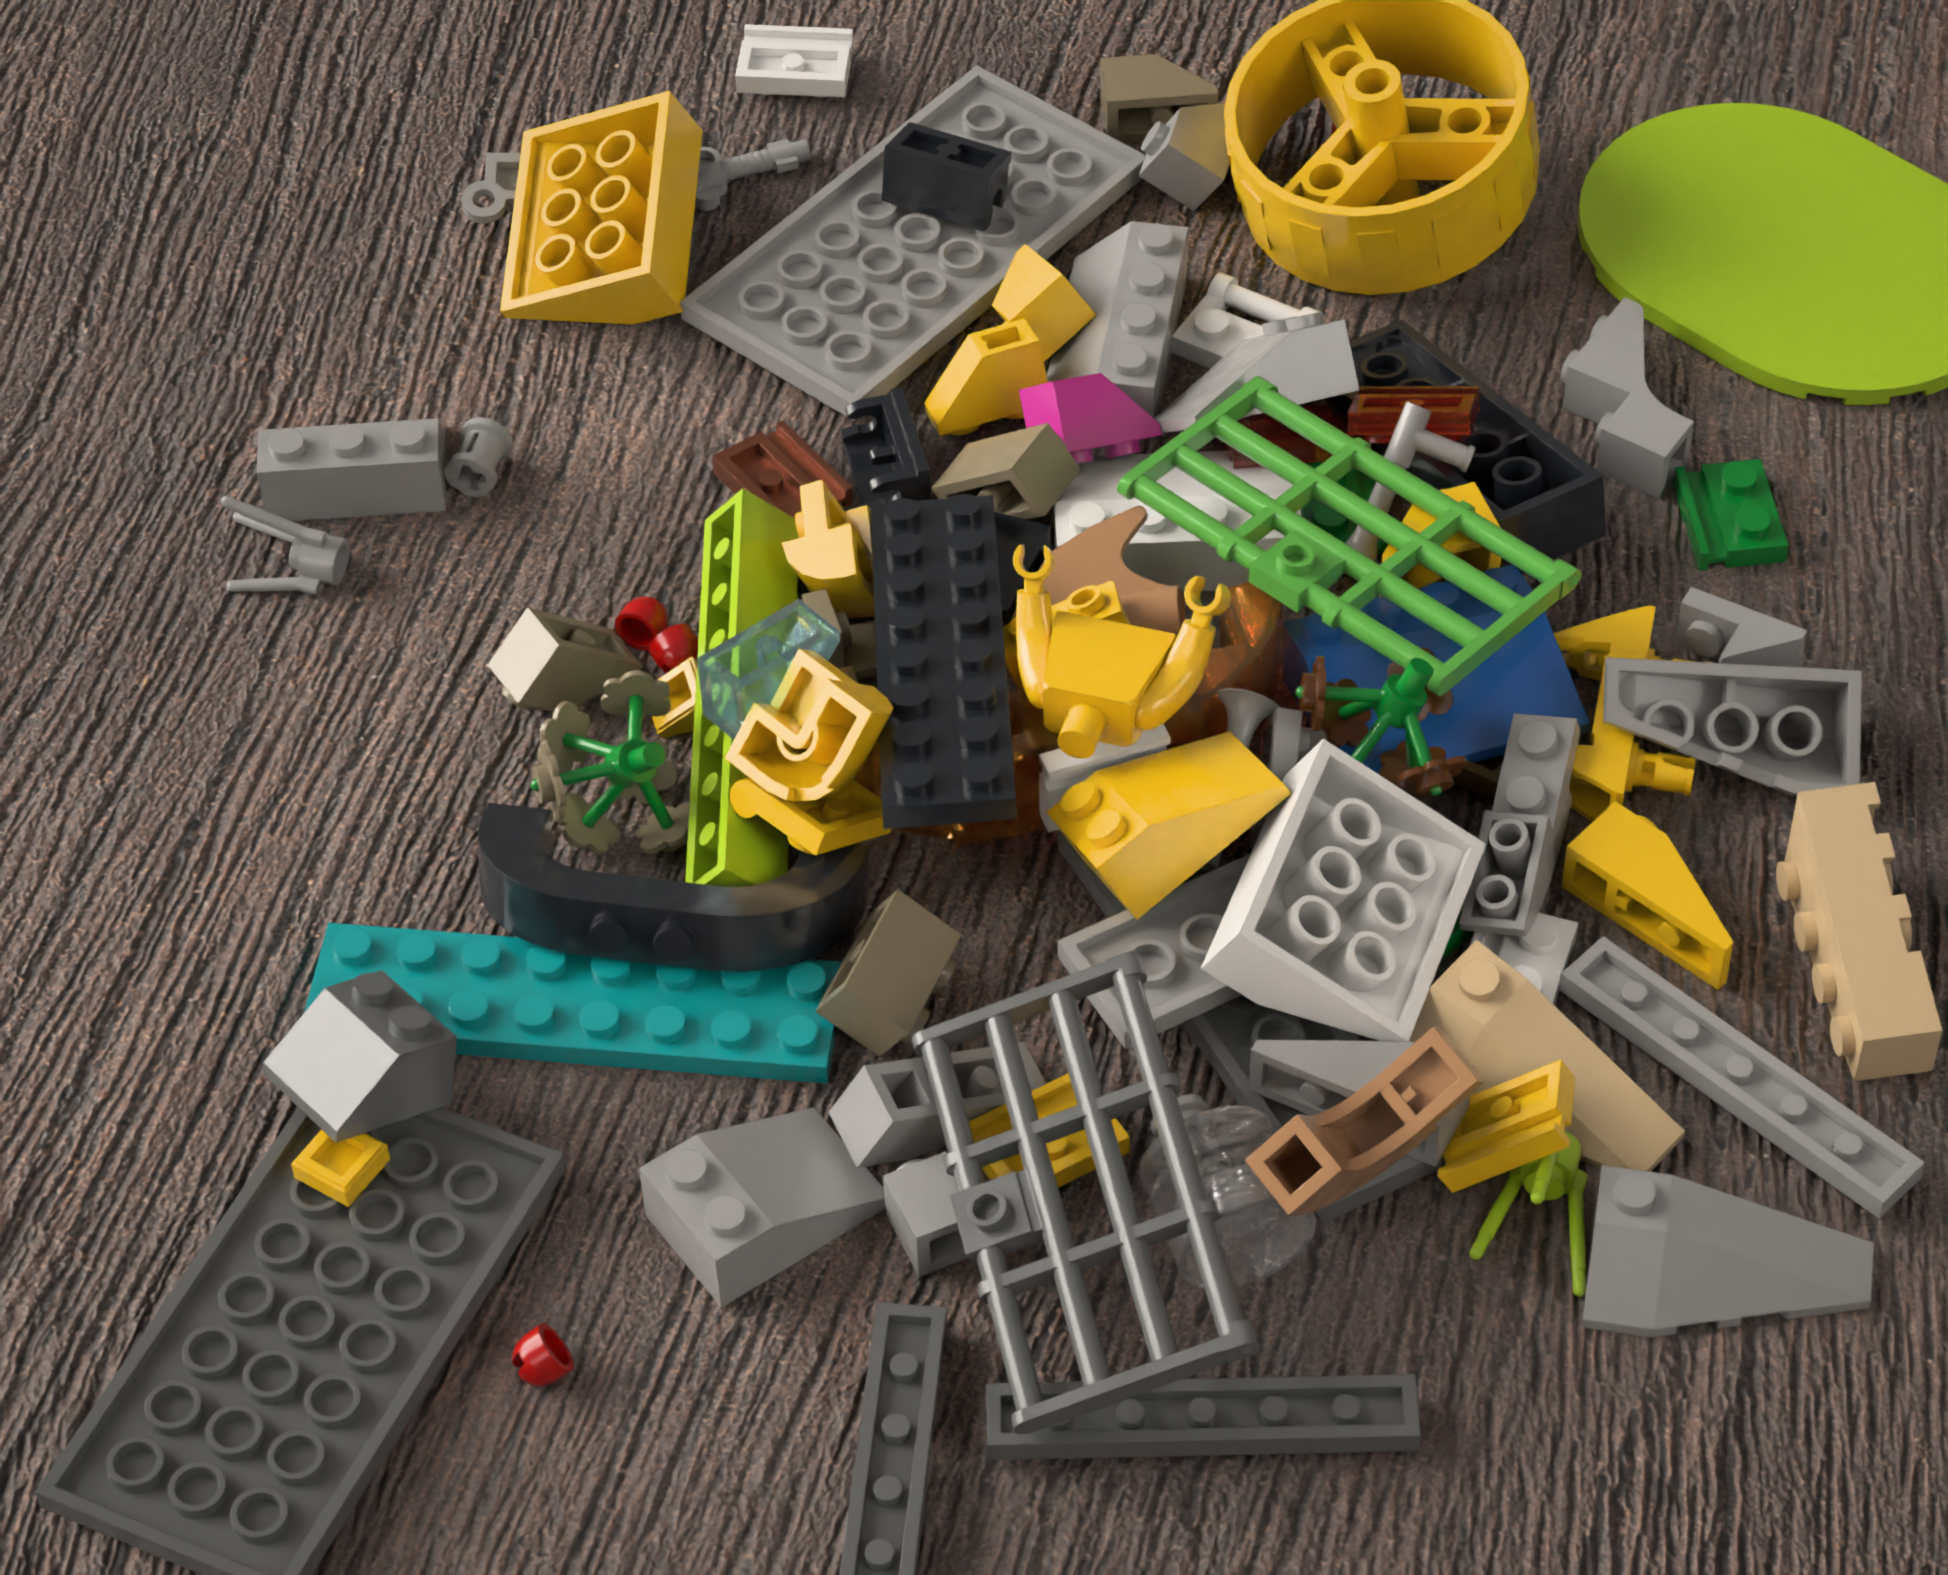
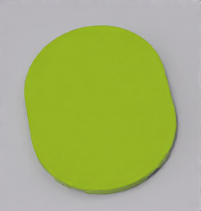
M1754 103L1706 104L1683 108L1654 117L1631 128L1615 139L1592 164L1585 177L1580 195L1577 222L1581 248L1588 254L1589 259L1596 268L1595 275L1605 288L1620 302L1626 297L1639 303L1644 310V319L1735 373L1759 385L1797 398L1806 399L1807 393L1842 398L1844 405L1888 404L1890 397L1912 394L1919 391L1926 396L1948 388V184L1832 121L1795 109Z

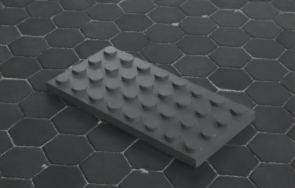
M298 1107L35 1491L40 1508L201 1575H312L566 1170L564 1153L440 1107L366 1133L388 1145L390 1160L350 1207H347L294 1178L291 1163L321 1131V1128Z

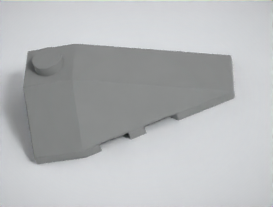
M1607 657L1605 659L1603 723L1792 796H1797L1798 792L1860 784L1862 670Z
M1601 1165L1593 1218L1582 1328L1658 1337L1676 1334L1677 1326L1715 1321L1718 1329L1740 1326L1742 1318L1779 1313L1786 1319L1868 1309L1871 1302L1874 1243L1675 1175Z

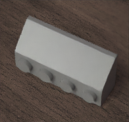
M1131 221L1074 258L1069 283L1094 311L1096 316L1051 356L1047 373L1048 382L1102 373L1153 418L1159 414L1172 353V335L1177 329L1187 281L1188 227Z

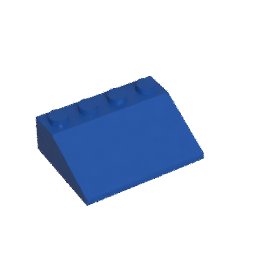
M1514 565L1491 568L1483 572L1524 598L1533 591ZM1449 581L1436 582L1418 588L1484 630L1503 616V614ZM1376 597L1360 609L1419 648L1430 649L1437 659L1443 663L1463 648L1384 597ZM1545 612L1451 688L1454 695V703L1446 713L1434 715L1429 712L1426 719L1419 722L1428 748L1434 746L1441 747L1446 751V759L1465 756L1466 760L1471 762H1478L1505 754L1514 713L1577 718L1580 735L1589 733L1590 726ZM1313 613L1306 617L1282 622L1283 682L1299 708L1300 698L1296 696L1295 691L1300 686L1302 673H1312L1313 664L1316 662L1317 656H1324L1326 682L1335 684L1338 680L1348 678L1355 682L1358 688L1381 689L1388 679V666L1393 661L1341 628L1332 629L1322 622V616ZM1371 709V719L1366 722L1368 731L1378 719L1374 709ZM1303 712L1311 725V712ZM1389 726L1362 764L1379 774L1382 768L1380 765V755L1388 750H1397V746L1405 741V728L1398 729ZM1347 744L1337 747L1350 756L1356 749Z

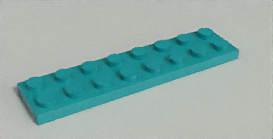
M328 923L305 1011L324 988L354 979L364 973L382 970L457 1036L455 1054L828 1084L837 1027L815 1011L842 962L809 959L774 969L725 972L564 953L546 949L521 938L511 936Z

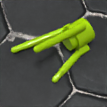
M1565 1131L1564 1133L1570 1139V1146L1568 1148L1510 1170L1509 1177L1479 1230L1469 1255L1474 1260H1479L1483 1256L1521 1186L1524 1185L1527 1192L1531 1194L1530 1199L1534 1204H1541L1544 1200H1556L1565 1193L1568 1195L1572 1289L1575 1296L1582 1297L1586 1293L1587 1273L1583 1194L1588 1176L1585 1172L1578 1169L1581 1156V1145L1578 1139Z

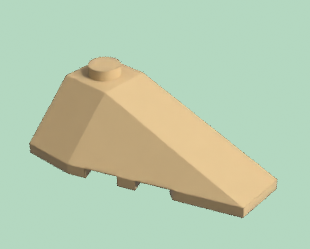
M1477 939L1430 987L1409 1041L1415 1043L1432 1027L1441 1028L1484 1080V1083L1475 1089L1470 1096L1560 1059L1576 1076L1572 1124L1565 1127V1131L1578 1139L1581 1145V1161L1601 1168V1165L1651 1172L1685 1136V1130L1527 978Z

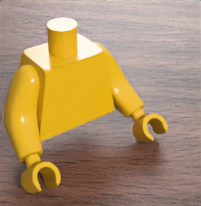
M1021 544L1016 548L1013 555V566L1017 573L1024 577V589L1017 591L1016 641L1019 672L1029 702L1037 709H1043L1044 727L1050 732L1059 733L1057 742L1059 748L1064 753L1077 759H1085L1094 754L1098 742L1121 747L1134 745L1143 731L1156 729L1165 723L1190 699L1200 685L1216 632V628L1210 625L1212 617L1226 611L1231 602V594L1226 585L1219 583L1213 602L1208 606H1203L1200 595L1205 586V577L1195 576L1188 581L1185 586L1184 598L1186 604L1194 612L1192 619L1184 620L1177 637L1174 633L1057 610L1053 623L1050 592L1043 589V582L1054 569V554L1050 548L1044 545V565L1039 571L1031 573L1026 571L1023 565L1025 556L1024 545Z

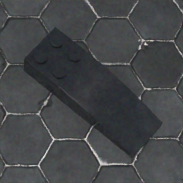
M1401 319L1349 341L1359 390L1325 398V400L1355 438L1360 437L1371 445L1370 449L1384 457L1406 401L1432 411L1425 428L1426 430L1468 447L1472 445L1476 448L1465 473L1459 471L1460 468L1418 451L1415 452L1410 467L1406 468V471L1438 490L1475 482L1500 527L1551 559L1574 552L1580 547L1606 536L1603 475ZM1501 558L1500 568L1512 565ZM1517 568L1521 574L1525 573L1524 571Z

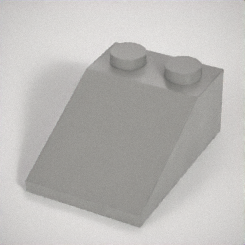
M1321 312L1263 323L1264 335L1240 342L1154 418L1160 423L1161 432L1187 429L1240 390L1244 384L1255 376H1260L1277 386L1279 394L1298 405L1358 391L1359 385L1345 319L1323 323ZM1254 408L1242 418L1261 414L1263 412L1258 410L1257 408Z
M814 1107L696 1134L639 1168L646 1217L721 1308L885 1209L884 1187L866 1167H856L843 1140Z

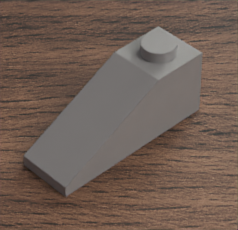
M1256 1040L1251 1048L1249 1090L1308 1115L1319 1114L1339 1104L1365 1086L1412 1046L1414 1042ZM1470 1095L1438 1121L1436 1125L1439 1128L1407 1155L1436 1167L1469 1108Z
M1018 1042L1030 1089L1033 1091L1045 1085L1046 1082L1025 1043ZM990 1047L950 1053L968 1121L1006 1104ZM923 1057L864 1065L829 1111L857 1168L913 1159L946 1145Z

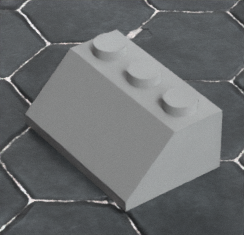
M446 418L259 430L256 473L264 510L290 521L446 511L447 480L444 476V468L447 463Z

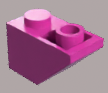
M1102 373L1057 380L1019 389L1026 428L1049 423L1055 433L1063 440L1067 450L1077 464L1094 461L1092 449L1104 447L1106 458L1141 452L1139 440L1162 435L1160 423Z

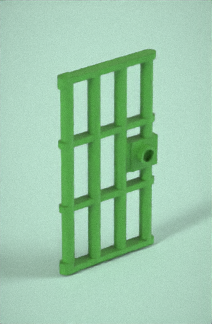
M1260 376L1252 378L1240 390L1143 460L1120 479L1117 486V492L1128 500L1136 498L1215 548L1217 556L1227 562L1234 560L1248 569L1249 583L1298 613L1305 606L1322 616V622L1332 629L1341 628L1404 669H1406L1413 658H1421L1427 661L1434 669V673L1428 681L1427 689L1439 697L1459 683L1555 602L1569 594L1579 583L1582 574L1579 569L1566 561L1551 559L1477 514L1475 507L1466 501L1457 502L1370 449V443L1362 438L1357 437L1354 439L1279 394L1277 386ZM1254 408H1257L1333 456L1314 469L1237 421ZM1216 437L1293 486L1274 500L1197 451ZM1176 467L1253 515V517L1236 530H1232L1156 481ZM1355 468L1434 516L1437 520L1421 533H1418L1336 481ZM1315 498L1393 546L1398 551L1379 565L1296 512ZM1274 529L1285 536L1267 551L1256 545L1259 540ZM1457 532H1460L1539 580L1542 584L1524 598L1447 551L1441 545ZM1420 563L1503 614V616L1484 630L1401 579V577ZM1344 573L1358 581L1340 597L1327 590ZM1380 595L1463 648L1443 663L1360 609Z

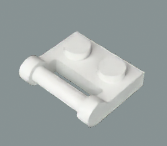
M1220 272L1211 281L1205 297L1172 335V353L1211 369L1243 340L1264 335L1261 325L1226 312L1229 307L1266 322L1295 316L1299 317L1320 311L1307 306L1299 310L1238 285L1236 278ZM1321 312L1322 320L1324 322V314Z

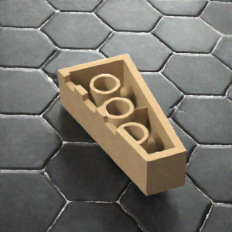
M1875 782L1798 792L1785 861L1778 862L1776 867L1779 894L1782 900H1791L1795 911L1794 933L1798 948L1802 952L1809 951L1813 963L1812 985L1815 997L1820 1004L1827 1003L1832 1017L1830 1021V1035L1833 1049L1838 1057H1846L1854 1082L1933 1071L1943 1031L1921 951L1908 952L1912 945V916L1906 894L1892 895L1893 875L1890 862L1894 861L1895 853L1889 832L1876 834L1874 829V812L1881 804Z

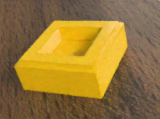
M321 1129L291 1163L295 1179L350 1207L389 1162L390 1154L388 1145L366 1133L336 1143Z

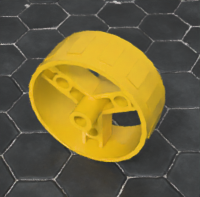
M1318 0L1291 13L1265 32L1242 58L1229 84L1224 108L1225 137L1238 203L1241 202L1244 218L1256 243L1275 264L1303 281L1333 291L1364 295L1403 293L1442 283L1475 267L1499 249L1522 223L1536 194L1540 143L1530 77L1525 66L1524 57L1511 33L1489 12L1467 0ZM1410 74L1443 78L1468 86L1489 99L1404 98L1401 75ZM1319 97L1337 130L1282 188L1269 180L1257 168V164L1269 140L1286 120L1312 100ZM1418 180H1456L1420 197Z

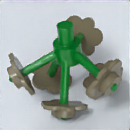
M639 670L626 672L620 679L611 678L604 682V694L601 696L600 703L601 708L610 714H624L628 719V734L624 735L617 746L590 739L586 733L590 726L589 715L585 712H578V708L573 702L563 701L559 703L553 712V717L546 719L540 728V747L538 749L540 765L532 766L533 781L531 782V788L535 791L540 804L549 803L554 819L562 825L561 829L565 840L576 848L590 849L598 855L605 854L609 846H614L620 839L617 827L606 819V811L616 799L628 800L635 796L638 802L649 804L653 811L648 817V824L639 828L635 833L643 852L646 854H654L659 851L670 852L684 846L688 840L690 802H684L676 808L673 806L665 807L657 790L664 791L670 789L677 779V771L675 766L666 760L669 755V748L666 743L659 740L649 743L647 737L642 734V720L646 715L661 716L668 713L671 709V700L668 697L670 693L669 684L661 680H654L648 673ZM588 753L605 757L604 763L572 770L574 762L583 761ZM605 776L609 779V787L596 803L588 804L584 798L575 793L565 794L564 786Z

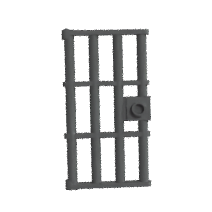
M1135 951L1125 952L1106 959L1103 963L923 1029L912 1036L915 1053L923 1056L948 1150V1154L943 1158L945 1169L948 1175L955 1176L959 1191L950 1195L963 1247L966 1256L973 1266L978 1265L982 1278V1282L977 1286L979 1298L982 1303L989 1305L1016 1407V1412L1012 1414L1011 1420L1014 1431L1017 1434H1030L1227 1362L1232 1363L1257 1353L1260 1349L1253 1322L1244 1319L1215 1225V1222L1220 1218L1216 1202L1208 1200L1176 1096L1181 1091L1180 1082L1177 1074L1170 1073L1143 987L1147 980V974L1140 953ZM1114 986L1143 1081L1104 1095L1076 1000ZM1050 1010L1077 1105L1039 1119L1012 1024ZM987 1034L1013 1129L974 1143L949 1048ZM1150 1105L1180 1209L1141 1223L1111 1119ZM1085 1129L1114 1233L1075 1247L1046 1143ZM1020 1153L1023 1171L1017 1173L1014 1171L985 1182L981 1167ZM1188 1233L1219 1338L1179 1352L1148 1247ZM1039 1240H1044L1048 1257L1010 1271L1008 1270L1005 1255L1040 1243ZM1121 1257L1151 1362L1111 1376L1082 1271ZM1055 1281L1084 1386L1043 1400L1016 1295Z

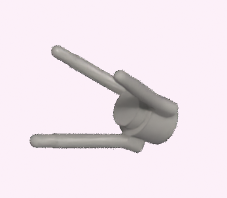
M223 496L221 498V505L235 511L233 514L235 522L292 543L289 553L290 569L297 570L299 573L298 577L230 580L226 585L229 591H302L318 595L322 583L336 586L342 581L350 553L349 541L346 538L329 535L325 531L302 526L230 496Z

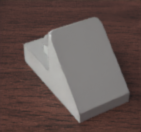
M1690 587L1681 602L1675 645L1691 650L1698 655L1719 661L1718 663L1801 667L1807 630Z

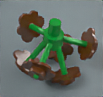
M1421 647V649L1437 658L1430 649ZM1317 656L1316 662L1313 664L1312 673H1302L1300 686L1295 691L1296 696L1300 698V711L1311 712L1312 731L1319 732L1322 730L1326 732L1327 740L1336 747L1347 744L1352 748H1356L1351 757L1363 763L1389 726L1398 729L1405 728V741L1397 746V750H1388L1380 755V765L1382 768L1379 771V775L1404 791L1416 793L1418 797L1437 796L1454 785L1453 778L1461 773V769L1468 764L1465 756L1446 759V751L1443 748L1437 746L1428 748L1419 723L1426 719L1429 712L1434 715L1446 713L1454 703V695L1451 689L1440 697L1427 689L1428 681L1434 673L1431 664L1424 659L1413 658L1406 669H1404L1395 662H1392L1388 666L1387 673L1389 677L1381 689L1358 688L1356 683L1348 678L1338 680L1335 684L1326 682L1324 656ZM1371 709H1374L1378 719L1368 731L1366 722L1371 719Z

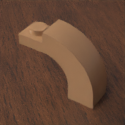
M1432 1027L1357 1092L1319 1114L1295 1115L1247 1157L1245 1161L1289 1216H1300L1315 1212L1354 1192L1407 1155L1439 1128L1436 1123L1484 1083V1080L1442 1029Z

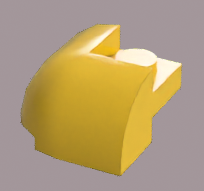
M823 480L800 486L802 511L795 514V524L799 538L782 543L787 561L810 592L826 589L834 611H844L848 618L875 617L871 509L868 505L844 511Z
M799 648L770 705L753 703L725 759L767 792L787 801L817 800L844 790L858 774L894 707L888 698L874 686L858 684L815 651Z

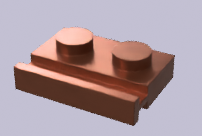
M783 420L776 423V431L768 435L759 432L712 456L713 473L734 494L744 488L795 518L796 513L802 511L800 486L819 480L825 482L839 504H842L845 508L853 504V487Z

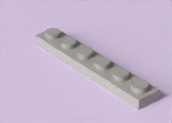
M1601 937L1561 973L1559 990L1878 1219L1921 1179L1925 1165L1923 1160L1606 937Z

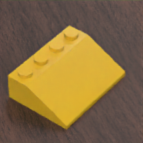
M671 91L524 131L500 312L505 318L634 325L684 312L680 302L686 296L703 130Z

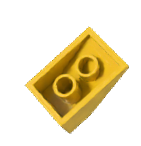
M1229 731L1097 770L1085 781L1069 788L1061 800L1046 813L1089 868L1134 918L1138 920L1287 798L1291 792L1283 782Z

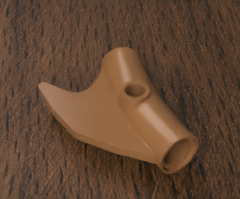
M1135 506L1097 523L1052 551L1055 559L1054 569L1043 582V589L1050 592L1051 606L1066 600L1074 591L1090 585L1099 586L1108 581H1113L1119 592L1122 607L1131 625L1174 633L1177 637L1184 620H1186L1185 604L1180 586H1169L1154 582L1132 572L1124 564L1123 554L1125 548L1148 519V513L1143 506ZM1015 610V612H1014V614H1013V616H1012L1010 622L1016 617V610ZM1006 665V671H1007L1009 677L1011 678V680H1012L1013 684L1015 685L1016 689L1018 690V692L1021 694V692L1019 691V689H1018V687H1017V685H1016V683H1015V681H1014V679H1013V677H1012V675H1011V673H1010V671H1009V669H1008V667H1007V665Z

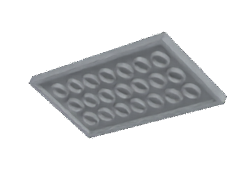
M976 65L680 302L684 311L681 312V319L847 417L845 408L849 404L861 399L887 395L891 389H894L989 309L1016 252L1024 244L1047 260L1143 178L1139 176L1146 155ZM908 122L1012 152V160L1008 170L1007 192L1003 207L993 206L991 225L985 231L881 201L885 146Z

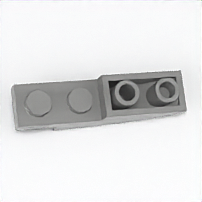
M1514 713L1492 811L1485 810L1478 839L1484 842L1486 846L1464 900L1459 922L1461 930L1526 937L1542 906L1555 869L1572 804L1569 783L1580 736L1577 718Z

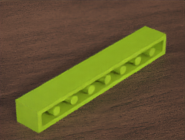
M744 488L705 520L685 882L723 887L752 886L769 882L788 872V848L790 845L786 834L759 815L751 818L739 816L733 810L729 797L734 783L749 777L727 761L725 756L753 703L770 705L798 648L796 640V617L799 605V595L797 594L798 575L787 561L782 546L784 542L799 538L795 518Z

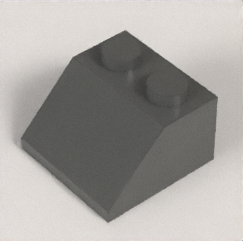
M384 971L364 973L354 979L324 988L263 1062V1074L337 1143L451 1104L457 1036Z

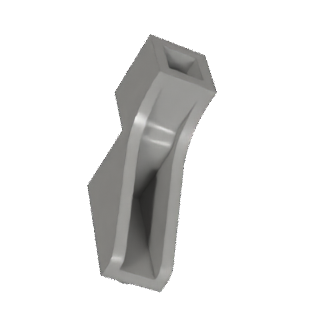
M1624 297L1609 316H1600L1591 331L1588 342L1580 351L1577 349L1572 350L1566 358L1560 374L1561 382L1565 383L1562 408L1599 424L1594 436V443L1599 446L1596 468L1599 473L1660 499L1673 483L1675 467L1684 466L1685 468L1688 464L1694 421L1667 408L1649 390L1645 381L1644 310L1639 303Z

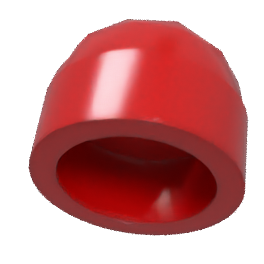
M637 597L627 603L615 619V629L619 637L629 646L638 650L649 651L650 644L655 637L668 628V613L664 604L656 598Z
M688 624L673 625L655 637L650 644L649 654L657 666L667 674L690 657H694L697 660L698 636Z
M545 1323L536 1326L515 1344L511 1358L512 1364L520 1368L518 1376L521 1380L531 1386L552 1384L574 1369L573 1358L566 1344L557 1332Z

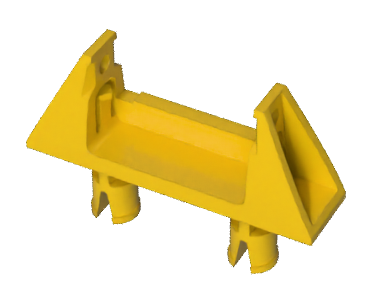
M1649 605L1623 611L1553 633L1560 651L1570 652L1562 653L1567 668L1576 670L1580 676L1601 681L1590 742L1593 745L1577 746L1569 783L1572 797L1571 808L1591 822L1615 801L1623 806L1625 792L1632 793L1633 786L1652 787L1653 790L1679 793L1690 797L1696 758L1658 752L1657 754L1645 752V749H1639L1640 742L1634 741V734L1603 723L1605 659L1610 657L1666 660L1660 659V656L1655 655V649L1650 648L1656 606ZM1673 658V660H1669V661H1688V662H1696V661H1689V660L1676 659V658Z

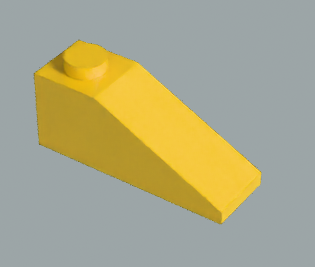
M1615 801L1567 845L1561 887L1719 990L1727 981L1733 940L1668 835L1659 830L1646 817L1634 814Z

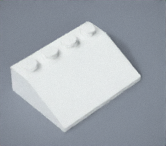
M1237 450L1199 452L1274 500L1293 486ZM1153 453L1127 454L1112 458H1106L1105 455H1094V461L1078 464L1082 470L1053 505L1055 549L1091 526L1140 505L1146 509L1148 519L1134 535L1123 554L1124 564L1132 572L1157 583L1169 586L1179 585L1182 592L1185 591L1188 581L1195 576L1205 577V586L1202 591H1216L1219 583L1226 585L1229 590L1259 589L1248 582V569L1234 560L1232 562L1225 561L1217 556L1215 548L1136 498L1128 500L1117 492L1120 479ZM1176 467L1156 481L1232 530H1236L1253 517V515ZM1301 509L1296 512V513L1299 514L1300 516H1301ZM1274 529L1259 540L1256 545L1267 551L1285 536Z
M1322 739L1285 775L1282 782L1291 794L1268 813L1201 969L1258 1005L1378 1041H1409L1486 844L1330 742Z

